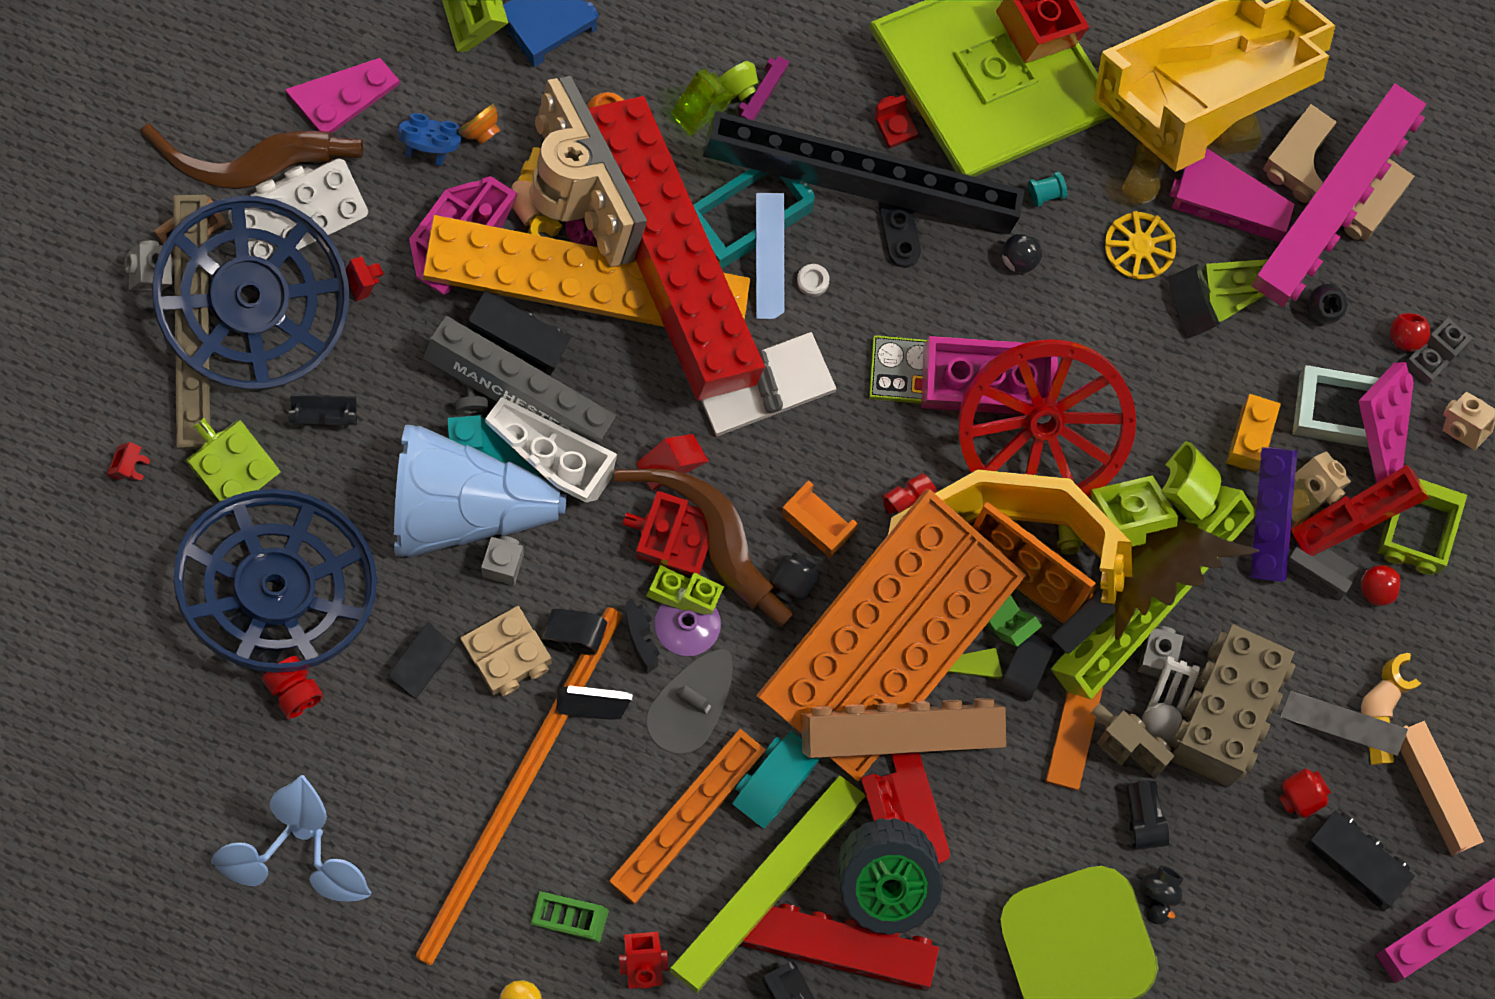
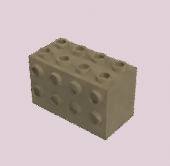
M1234 624L1231 625L1226 633L1221 631L1217 639H1214L1207 654V658L1211 659V661L1208 660L1204 669H1201L1194 684L1198 691L1195 690L1192 697L1188 699L1182 712V716L1186 719L1182 720L1169 746L1173 747L1171 753L1174 755L1171 761L1226 787H1230L1238 778L1243 779L1246 773L1251 771L1258 754L1253 752V750L1257 748L1259 742H1263L1270 728V723L1265 721L1270 718L1272 712L1277 710L1283 694L1278 691L1282 689L1285 682L1288 683L1294 671L1295 664L1291 663L1295 652Z

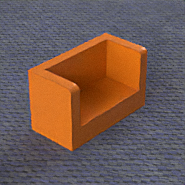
M807 481L783 506L781 516L828 558H831L853 535L858 523L853 519L847 523L812 492L814 485Z

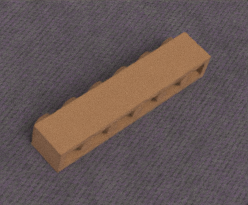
M992 698L974 699V704L962 705V700H943L942 706H930V702L915 701L910 702V708H897L896 703L877 704V709L865 710V705H845V711H832L830 706L812 707V713H801L802 754L810 758L1006 747V709L1004 706L994 703Z

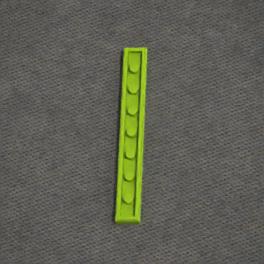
M839 776L671 967L670 973L694 992L698 993L865 801L866 795L842 776Z

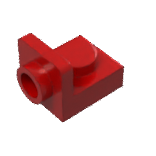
M905 95L896 98L895 96L886 97L875 108L874 119L889 149L918 138V132L906 109L907 99Z

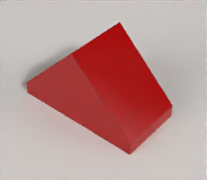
M694 434L665 438L641 458L636 465L638 469H664L686 474L709 462ZM646 482L651 491L663 486L659 483Z

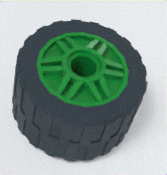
M876 819V821L867 822L857 830L852 831L847 840L842 843L840 853L836 859V874L843 906L846 907L847 914L859 926L877 934L894 935L895 933L909 932L915 927L918 928L924 924L926 919L934 914L935 908L941 901V892L943 891L942 873L935 848L921 829L919 830L912 823L900 821V819Z

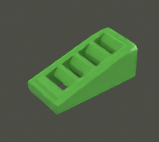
M539 891L531 925L600 943L609 910L601 905ZM549 902H553L555 905L550 922L541 920L544 906L545 917ZM564 905L568 906V909L566 912L564 923L562 925L558 924V920L562 906ZM576 909H580L582 911L577 928L571 927ZM591 912L594 914L590 925V929L588 931L585 930L589 914Z

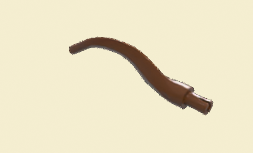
M150 123L144 125L140 131L170 163L183 173L196 180L223 188H245L259 184L298 162L329 163L332 157H363L362 139L334 138L330 131H293L265 138L248 153L235 161L212 163L194 159L180 153Z
M614 469V482L659 483L673 488L692 500L701 509L706 518L710 558L714 568L725 584L751 610L758 606L780 628L792 618L794 613L771 592L775 586L752 564L743 524L738 512L719 490L698 478L677 471L664 469Z

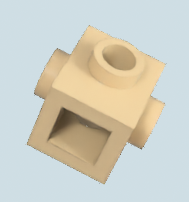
M1465 392L1458 401L1452 400L1443 414L1446 420L1442 431L1473 450H1476L1488 438L1495 426V408L1468 392Z
M1327 451L1313 457L1295 473V482L1301 488L1302 496L1308 502L1313 503L1315 507L1325 502H1328L1329 505L1334 504L1345 495L1342 489L1351 482L1346 476V470L1342 464L1333 460Z

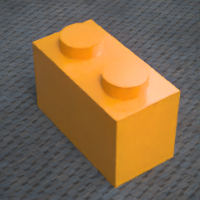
M1252 394L1248 395L1242 405L1226 461L1227 464L1256 473L1259 471L1262 447H1269L1281 403Z

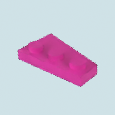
M378 58L285 89V91L318 131H330L333 133L400 85V80L382 59Z

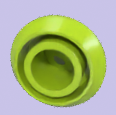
M744 61L731 68L718 78L717 87L731 99L738 97L740 101H743L756 92L754 86L758 84L754 63Z

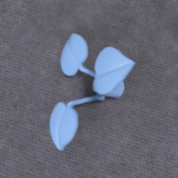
M304 775L298 777L291 784L279 789L271 798L270 808L272 813L279 821L287 824V827L265 854L258 856L257 850L250 844L231 843L217 850L211 859V864L215 865V868L228 879L247 886H257L263 883L268 876V868L263 862H266L292 832L295 837L302 840L314 837V866L318 870L314 871L309 879L312 887L321 896L336 901L349 902L366 899L372 893L367 886L363 874L352 863L341 859H330L324 864L321 862V836L323 833L321 828L326 822L327 814L320 797Z

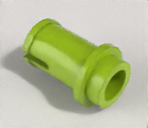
M1058 524L1059 541L1057 542V547L1061 549V553L1071 555L1080 552L1083 541L1069 527Z

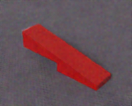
M1405 465L1352 499L1348 496L1343 497L1291 529L1302 551L1310 556H1314L1430 497L1416 473L1408 465Z

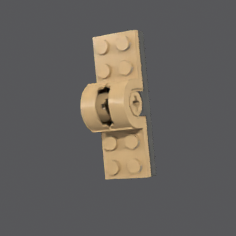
M561 77L559 81L557 78L547 81L545 92L541 96L539 114L535 118L536 129L539 134L543 135L545 140L542 143L537 168L531 182L530 199L542 214L552 219L563 222L585 218L588 230H592L597 240L599 252L606 257L610 267L618 266L620 263H632L635 260L647 219L572 77Z

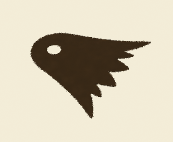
M1179 516L1176 527L1146 533L1145 544L1132 546V577H1125L1123 592L1117 591L1115 641L1120 638L1127 628L1136 608H1138L1143 616L1147 614L1152 596L1160 602L1171 606L1176 597L1177 582L1189 586L1204 585V577L1200 566L1221 568L1223 564L1217 557L1241 556L1256 553L1259 550L1217 537L1192 525Z

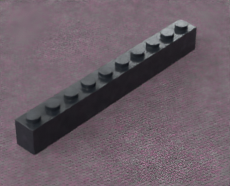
M715 111L707 131L702 157L1005 234L1011 233L1021 216L1024 189Z

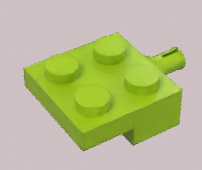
M442 0L458 52L471 50L508 24L502 0Z
M205 418L193 426L205 442L185 462L219 502L237 494L259 490L281 472L241 420H236L226 429L215 433Z

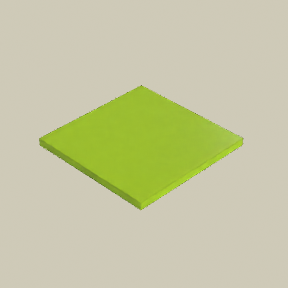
M924 0L872 21L868 28L957 173L973 177L1112 118L1108 112L1094 101L1098 73L1079 42L1076 46L1024 63L996 13L1003 0Z

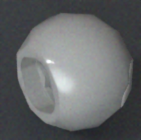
M1156 703L1147 708L1142 716V721L1146 726L1145 730L1154 738L1158 736L1167 744H1170L1182 722V715L1171 704Z

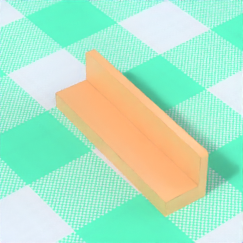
M1425 721L1410 727L1404 726L1408 731L1400 751L1451 856L1483 843L1484 841Z

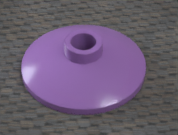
M662 603L655 616V631L659 641L666 649L678 655L694 656L705 652L715 643L720 633L721 620L716 607L712 615L695 613L691 610H681ZM690 616L694 619V624L685 626L682 623V619Z

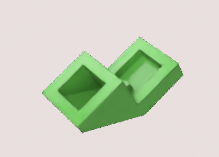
M1011 595L986 624L1002 641L1016 647L1042 627L1036 616L1021 611Z

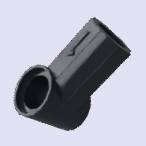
M1146 780L1128 784L1126 789L1132 819L1130 820L1129 828L1130 831L1134 832L1135 844H1132L1133 849L1140 850L1169 846V828L1165 816H1162L1156 781Z

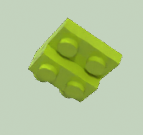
M1153 475L1092 489L1091 501L1131 541L1132 546L1145 544L1146 533L1177 526L1178 516L1168 499L1160 492L1161 488Z

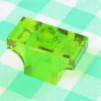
M706 69L697 71L670 114L692 136L712 120L715 111L723 113L735 94L722 85L720 77L715 72L710 74Z

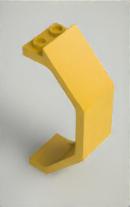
M976 470L935 493L969 524L976 521L985 503L989 502L1011 520L1060 524L1069 527L1101 559V589H1103L1101 603L1115 604L1117 591L1123 592L1124 578L1132 577L1131 541L1071 479ZM910 508L891 518L889 533Z

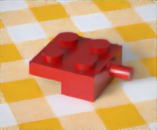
M657 491L651 510L645 518L626 512L622 525L641 531L636 558L659 566L662 565L668 569L690 576L693 573L700 575L709 549L708 527L701 509L688 505V500Z

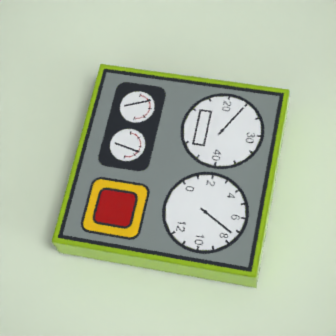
M885 336L873 337L869 399L921 404L923 345L927 340Z

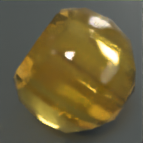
M1142 164L1133 165L1121 191L1132 203H1148L1159 193L1161 186L1160 178L1157 172L1150 166Z

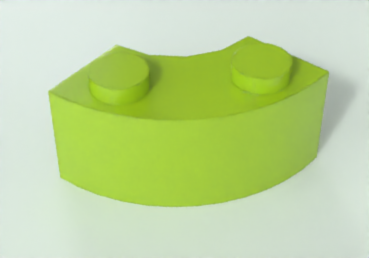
M1185 441L1165 464L1170 469V476L1160 492L1185 518L1202 520L1208 517L1216 507L1214 502L1220 490L1221 475L1192 443Z

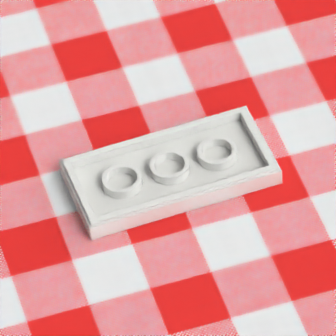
M812 332L763 350L767 354L768 366H771L778 387L777 394H780L783 402L782 410L767 413L763 404L764 398L761 397L757 385L701 400L716 437L836 392V386Z

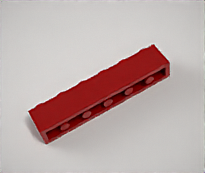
M780 903L779 907L773 906L740 944L741 946L928 991L931 987L939 947L932 945V940L925 937L912 936V940L898 937L899 933L894 935L877 934L869 929L862 928L855 920H846L844 924L832 921V915L814 911L811 916L799 913V907Z

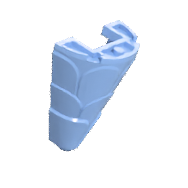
M405 425L402 435L404 451L399 456L396 485L394 535L398 536L397 542L394 544L395 556L413 557L457 544L461 546L498 534L506 536L557 521L559 514H565L567 494H560L561 490L556 488L549 480L512 462L504 463L469 445L459 444L422 426Z

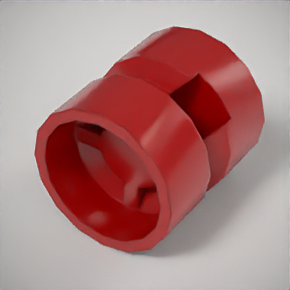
M920 473L906 481L905 488L898 486L882 495V500L889 515L896 511L899 514L910 508L926 489H930L934 493L938 491L929 477L924 473Z
M292 656L279 663L299 662L301 659L299 656ZM307 669L278 673L266 672L262 677V681L271 695L279 696L278 705L287 719L300 716L305 709L314 707L324 697L315 680L307 679L309 674Z

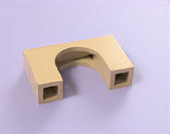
M1310 104L1267 160L1263 168L1267 172V177L1277 185L1284 184L1290 188L1297 200L1303 203L1310 202L1324 183L1316 173L1314 154L1329 136L1336 121ZM1391 159L1387 161L1391 164L1388 172L1381 181L1377 178L1374 179L1370 185L1374 188L1373 193L1364 205L1360 202L1357 203L1353 209L1357 212L1356 217L1347 229L1344 228L1345 232L1354 239L1359 240L1361 238L1367 242L1415 177Z

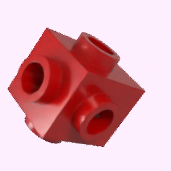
M658 931L625 934V954L619 955L620 975H627L629 989L662 986V971H669L667 950L661 951Z

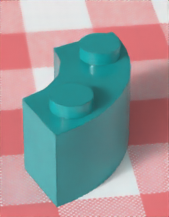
M792 731L783 740L778 737L773 740L765 751L768 755L766 760L753 776L746 774L735 789L740 794L733 802V805L764 829L776 818L821 759V757L810 758L802 754V739Z

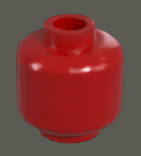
M1304 768L1282 781L1281 789L1284 794L1279 799L1289 814L1295 811L1299 817L1307 818L1328 805V795L1331 794V791L1318 770L1312 772Z

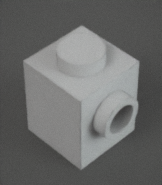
M500 536L499 539L491 537L481 567L482 577L514 586L524 557L523 546L519 545V541L508 536Z
M1157 626L1145 639L1138 672L1160 677L1168 656L1173 657L1174 661L1178 662L1184 636L1175 634L1176 631L1170 627ZM1171 669L1167 680H1170L1172 678V676L1175 674V670Z

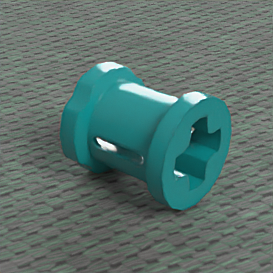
M1059 171L1054 172L1052 177L1039 181L1032 179L1027 182L1028 191L1035 207L1042 206L1045 201L1058 197L1062 200L1068 196L1065 180Z

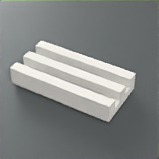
M1168 656L1147 708L1158 703L1172 669L1176 673L1164 703H1172L1183 674L1189 675L1176 707L1182 715L1199 674L1200 667L1193 665V667L1187 666V662L1181 660L1179 663L1174 661L1173 657Z

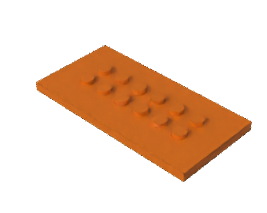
M926 489L756 696L800 734H802L801 713H812V707L830 706L832 711H845V705H865V710L877 709V704L896 703L897 708H910V702L924 701L1025 578L1026 574L934 492ZM880 754L829 758L852 778L859 781Z

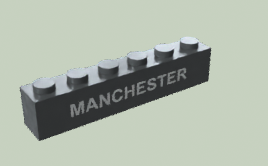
M445 316L431 337L423 356L424 360L496 402L503 397L598 445L602 443L616 417L614 413L448 316Z

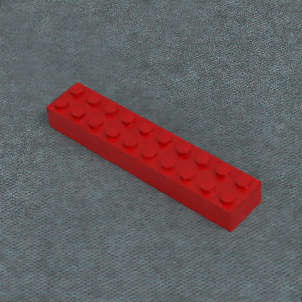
M640 96L588 108L647 219L635 260L696 400L700 401L756 386L765 369V365L645 97Z

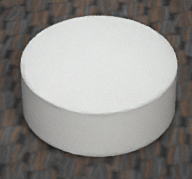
M818 264L804 266L798 273V288L807 296L814 297L823 294L829 285L827 270Z

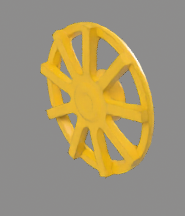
M1133 211L1115 220L1109 228L1105 239L1106 254L1113 267L1127 277L1139 280L1155 278L1164 273L1174 260L1176 254L1175 234L1158 215L1154 216L1148 213ZM1133 219L1135 234L1125 228L1122 223ZM1139 219L1152 222L1145 233L1141 231ZM1157 225L1166 233V235L1151 238V234ZM1117 229L1128 238V241L1111 240V237ZM1169 240L1170 252L1155 247V244ZM1111 247H1126L1128 251L1115 260ZM1152 253L1167 259L1160 269L1152 258ZM1130 256L1135 258L1133 273L1120 266ZM1141 259L1147 260L1153 273L1138 274Z

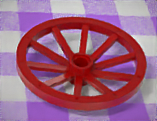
M1055 339L1024 343L992 359L981 369L969 385L963 397L958 416L959 443L971 473L976 470L997 471L1034 435L1025 474L1036 475L1044 440H1048L1062 478H1068L1074 482L1057 436L1061 435L1103 463L1091 476L1076 484L1087 497L1091 496L1092 489L1105 487L1118 474L1130 454L1136 433L1134 401L1124 378L1117 368L1108 359L1089 347L1071 341ZM1040 357H1062L1046 398H1041L1027 360ZM1073 359L1089 365L1102 374L1056 403ZM1018 364L1032 402L1028 404L990 385L1002 373ZM1108 384H1111L1114 388L1121 409V413L1065 412ZM983 395L1025 414L1024 416L973 425L974 415ZM1043 415L1052 416L1046 423L1037 422ZM1064 424L1121 425L1117 442L1109 455ZM1025 427L984 466L976 453L973 437Z

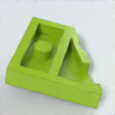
M1269 259L1204 265L1205 280L1211 291L1207 296L1219 322L1224 321L1265 296L1253 288L1252 284Z

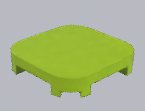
M1105 866L1088 867L1023 889L1009 899L1003 908L1001 916L1002 934L1024 999H1139L1147 994L1155 983L1159 970L1158 961L1134 894L1135 891L1128 879L1112 868Z

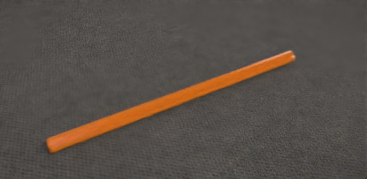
M611 607L605 609L602 618L607 621V626L597 655L581 654L563 687H585L622 619V614ZM557 699L417 951L416 958L427 965L434 963L569 715H562L556 712Z

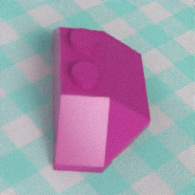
M491 176L482 178L480 181L469 182L446 189L409 238L417 279L442 295L457 287L422 280L434 215L502 228L517 197V192Z

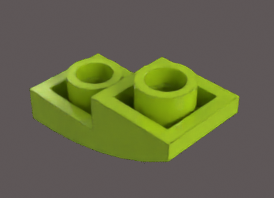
M660 565L646 597L681 610H691L695 613L712 615L724 586L697 573H693L691 579Z

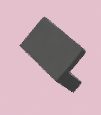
M1299 544L1294 548L1287 563V568L1339 601L1347 593L1354 577L1359 571L1357 566L1330 549L1310 556L1302 551Z

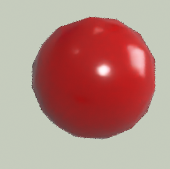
M1399 314L1390 326V339L1402 351L1413 352L1422 349L1428 343L1431 335L1430 324L1425 317L1418 314Z
M1377 565L1368 569L1361 579V591L1368 602L1377 606H1387L1396 601L1400 588V575L1396 570L1386 565Z

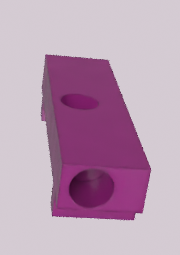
M778 56L776 60L771 57L769 58L765 68L768 71L767 75L748 105L743 102L740 104L737 112L738 115L742 118L756 120L788 69V60L781 56Z

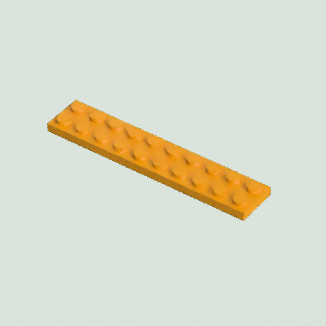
M438 215L433 216L422 280L483 292L486 290L489 293L664 327L636 260L632 263H620L618 266L610 267L606 257L601 255L598 247ZM724 273L745 320L750 278Z

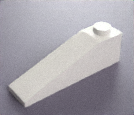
M503 397L500 398L485 419V423L556 488L584 502L597 500L612 479L617 457L616 453Z

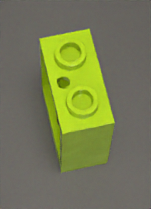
M1419 479L1430 497L1421 502V504L1448 513L1436 557L1392 542L1400 513L1386 520L1377 553L1384 555V559L1393 564H1403L1405 562L1414 565L1416 570L1422 574H1440L1448 564L1467 495Z

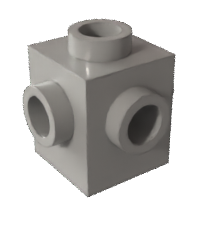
M142 241L126 255L125 271L129 273V290L152 292L154 268L163 247L159 246V242ZM171 253L164 268L161 291L172 285L175 265Z

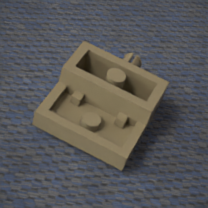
M1101 703L1091 712L1106 726V730L1097 744L1121 766L1131 757L1156 779L1174 758V755L1170 752V746L1158 736L1154 738L1145 730L1146 726L1143 721L1136 715H1128L1123 710L1119 716H1114Z

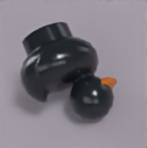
M1162 865L1159 866L1156 873L1146 875L1140 884V894L1143 897L1149 896L1155 900L1147 911L1149 919L1155 924H1164L1170 918H1175V914L1170 907L1178 905L1182 899L1180 885L1184 880L1183 877L1171 868Z

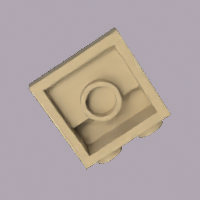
M519 605L460 638L493 696L498 693L506 696L520 687L518 682L529 676L532 680L541 677L548 672L549 668L547 666L552 664L548 651L536 631H533Z

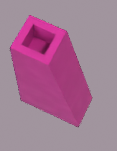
M1207 148L1205 158L1180 169L1183 170L1181 179H1174L1169 197L1175 198L1172 205L1173 209L1281 243L1287 232L1295 204Z

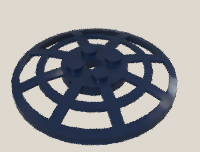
M235 196L219 199L202 206L187 216L172 231L163 245L155 264L152 281V301L156 320L165 340L175 354L192 370L206 379L226 387L243 390H265L286 385L303 377L317 367L331 352L341 335L347 319L349 285L343 260L335 244L311 217L297 208L276 199L260 196ZM245 208H256L274 212L289 218L296 223V226L285 239L266 230L246 228ZM231 210L232 230H227L213 236L200 247L196 246L184 235L191 227L204 218L221 211ZM307 232L325 252L333 269L334 279L315 281L308 262L301 252L295 248ZM248 239L262 240L275 245L278 249L269 260L250 256ZM234 240L236 258L228 261L222 267L207 255L217 246ZM176 245L191 258L182 276L181 296H162L161 285L164 268L170 253ZM288 256L299 268L305 283L287 284L279 267ZM198 265L213 277L209 294H190L192 278ZM245 287L255 289L258 294L257 302L253 304L244 302L240 295L241 289ZM337 292L335 320L331 333L324 343L309 333L308 330L316 314L317 295ZM307 296L306 311L299 326L284 314L289 298ZM193 308H212L214 315L220 323L210 335L205 333L198 323ZM183 309L190 329L203 343L193 357L183 350L173 336L166 321L164 310ZM276 325L291 336L280 346L264 351L261 333L271 329L273 326ZM230 330L239 334L248 335L250 353L234 351L222 346L220 343ZM299 342L317 353L310 361L298 369L283 376L269 379L266 361L284 355ZM213 352L230 360L245 363L252 362L256 381L227 378L210 371L203 364Z
M264 489L253 490L227 498L208 509L192 524L181 541L176 556L173 582L175 598L183 619L192 633L206 647L218 656L236 665L257 671L278 673L299 671L317 666L334 658L349 647L362 632L370 617L376 597L377 575L375 562L367 542L358 528L344 514L330 504L310 495L289 490ZM275 504L292 506L301 510L294 527L275 523L253 526L246 508L256 505ZM232 512L234 513L240 531L225 539L212 555L195 546L198 538L209 526ZM313 514L324 518L337 527L349 540L353 549L335 557L324 542L307 532ZM280 535L287 536L289 539L285 549H263L258 536ZM245 541L250 555L241 562L239 567L222 560L232 548ZM304 542L314 548L324 558L325 562L310 568L308 563L297 555L301 543ZM188 557L206 567L203 586L207 603L187 605L183 581ZM359 560L363 567L365 578V598L362 608L343 605L345 581L342 569ZM216 572L234 580V596L216 600L214 592ZM332 574L335 588L333 602L314 596L315 581ZM275 580L280 582L284 588L279 592H271L266 588L265 584ZM241 608L253 620L245 633L234 626L223 613ZM308 609L327 614L318 626L307 633H304L297 620ZM213 615L216 622L227 633L242 641L236 654L222 648L211 640L199 628L194 619ZM337 617L356 621L352 630L339 644L321 655L317 654L310 642L325 633ZM266 624H284L291 639L267 640L259 637ZM255 647L273 650L297 647L304 660L291 663H268L251 660L249 657Z

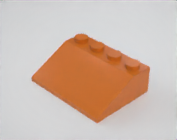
M989 502L985 503L973 528L1026 574L1016 589L1064 624L1086 603L1097 587L1096 583L1064 560L1058 553L1040 542L1033 534L1027 532L1011 520L1006 514L999 511Z

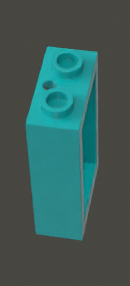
M749 169L693 205L721 269L756 248V229L726 248L702 215L768 173ZM781 177L798 200L797 203L784 210V229L813 211L815 195L808 184H802L800 181Z

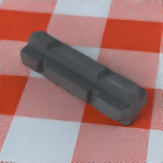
M762 350L759 351L765 369L757 386L761 397L764 398L763 404L766 412L774 413L782 410L783 402L780 394H777L778 387L771 366H768L767 354Z

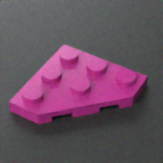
M1406 362L1393 363L1359 400L1377 483L1401 469L1404 465L1414 385L1413 377L1408 373Z

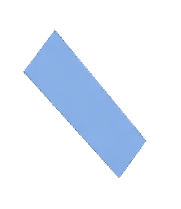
M756 193V319H774L784 313V193Z

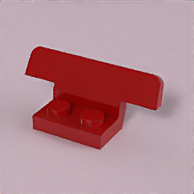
M891 753L896 773L883 777L873 773L861 778L873 819L876 821V819L894 818L914 824L932 842L938 862L941 864L949 858L950 850L920 753Z

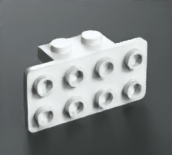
M340 158L314 170L309 167L303 169L302 165L294 167L284 173L286 178L275 183L273 179L265 181L255 187L257 192L250 194L251 196L276 199L297 208L311 217L327 235L366 217L368 214V209L347 164ZM245 208L246 228L266 230L285 239L296 226V223L289 218L274 212L256 208ZM230 210L228 212V218L232 224V213ZM307 232L295 248L299 250L316 240ZM248 239L250 256L269 260L278 249L275 245L265 241Z

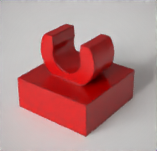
M362 256L351 259L345 269L349 289L356 302L369 297L374 285L380 282L378 277L384 276L379 263L367 266Z
M132 442L118 445L106 475L117 480L125 478L133 481L143 480L144 476L135 471V464L138 462L148 465L150 459L144 455H139L142 447Z

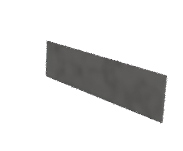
M1294 691L1290 692L1281 714V718L1397 756L1408 731L1407 728Z

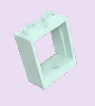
M1305 365L1299 375L1292 435L1369 448L1365 428L1361 429L1312 420L1316 384L1319 382L1368 391L1379 378Z

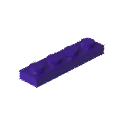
M1262 447L1253 541V548L1259 550V552L1252 553L1250 578L1279 582L1286 581L1297 450Z

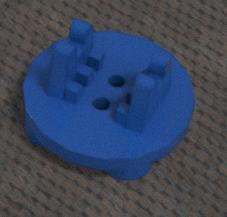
M413 113L410 115L409 120L402 122L399 125L397 135L401 142L406 144L405 157L412 158L415 149L437 153L436 165L439 166L443 165L447 153L459 148L461 142L458 124L452 121L439 122L429 120L428 116L421 113Z

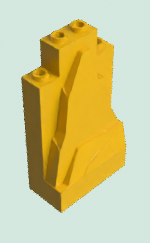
M1216 0L1103 51L1094 101L1176 172L1205 158L1207 146L1236 121L1322 81L1329 55L1325 52L1330 50L1335 25L1305 0H1274L1267 4L1261 0Z

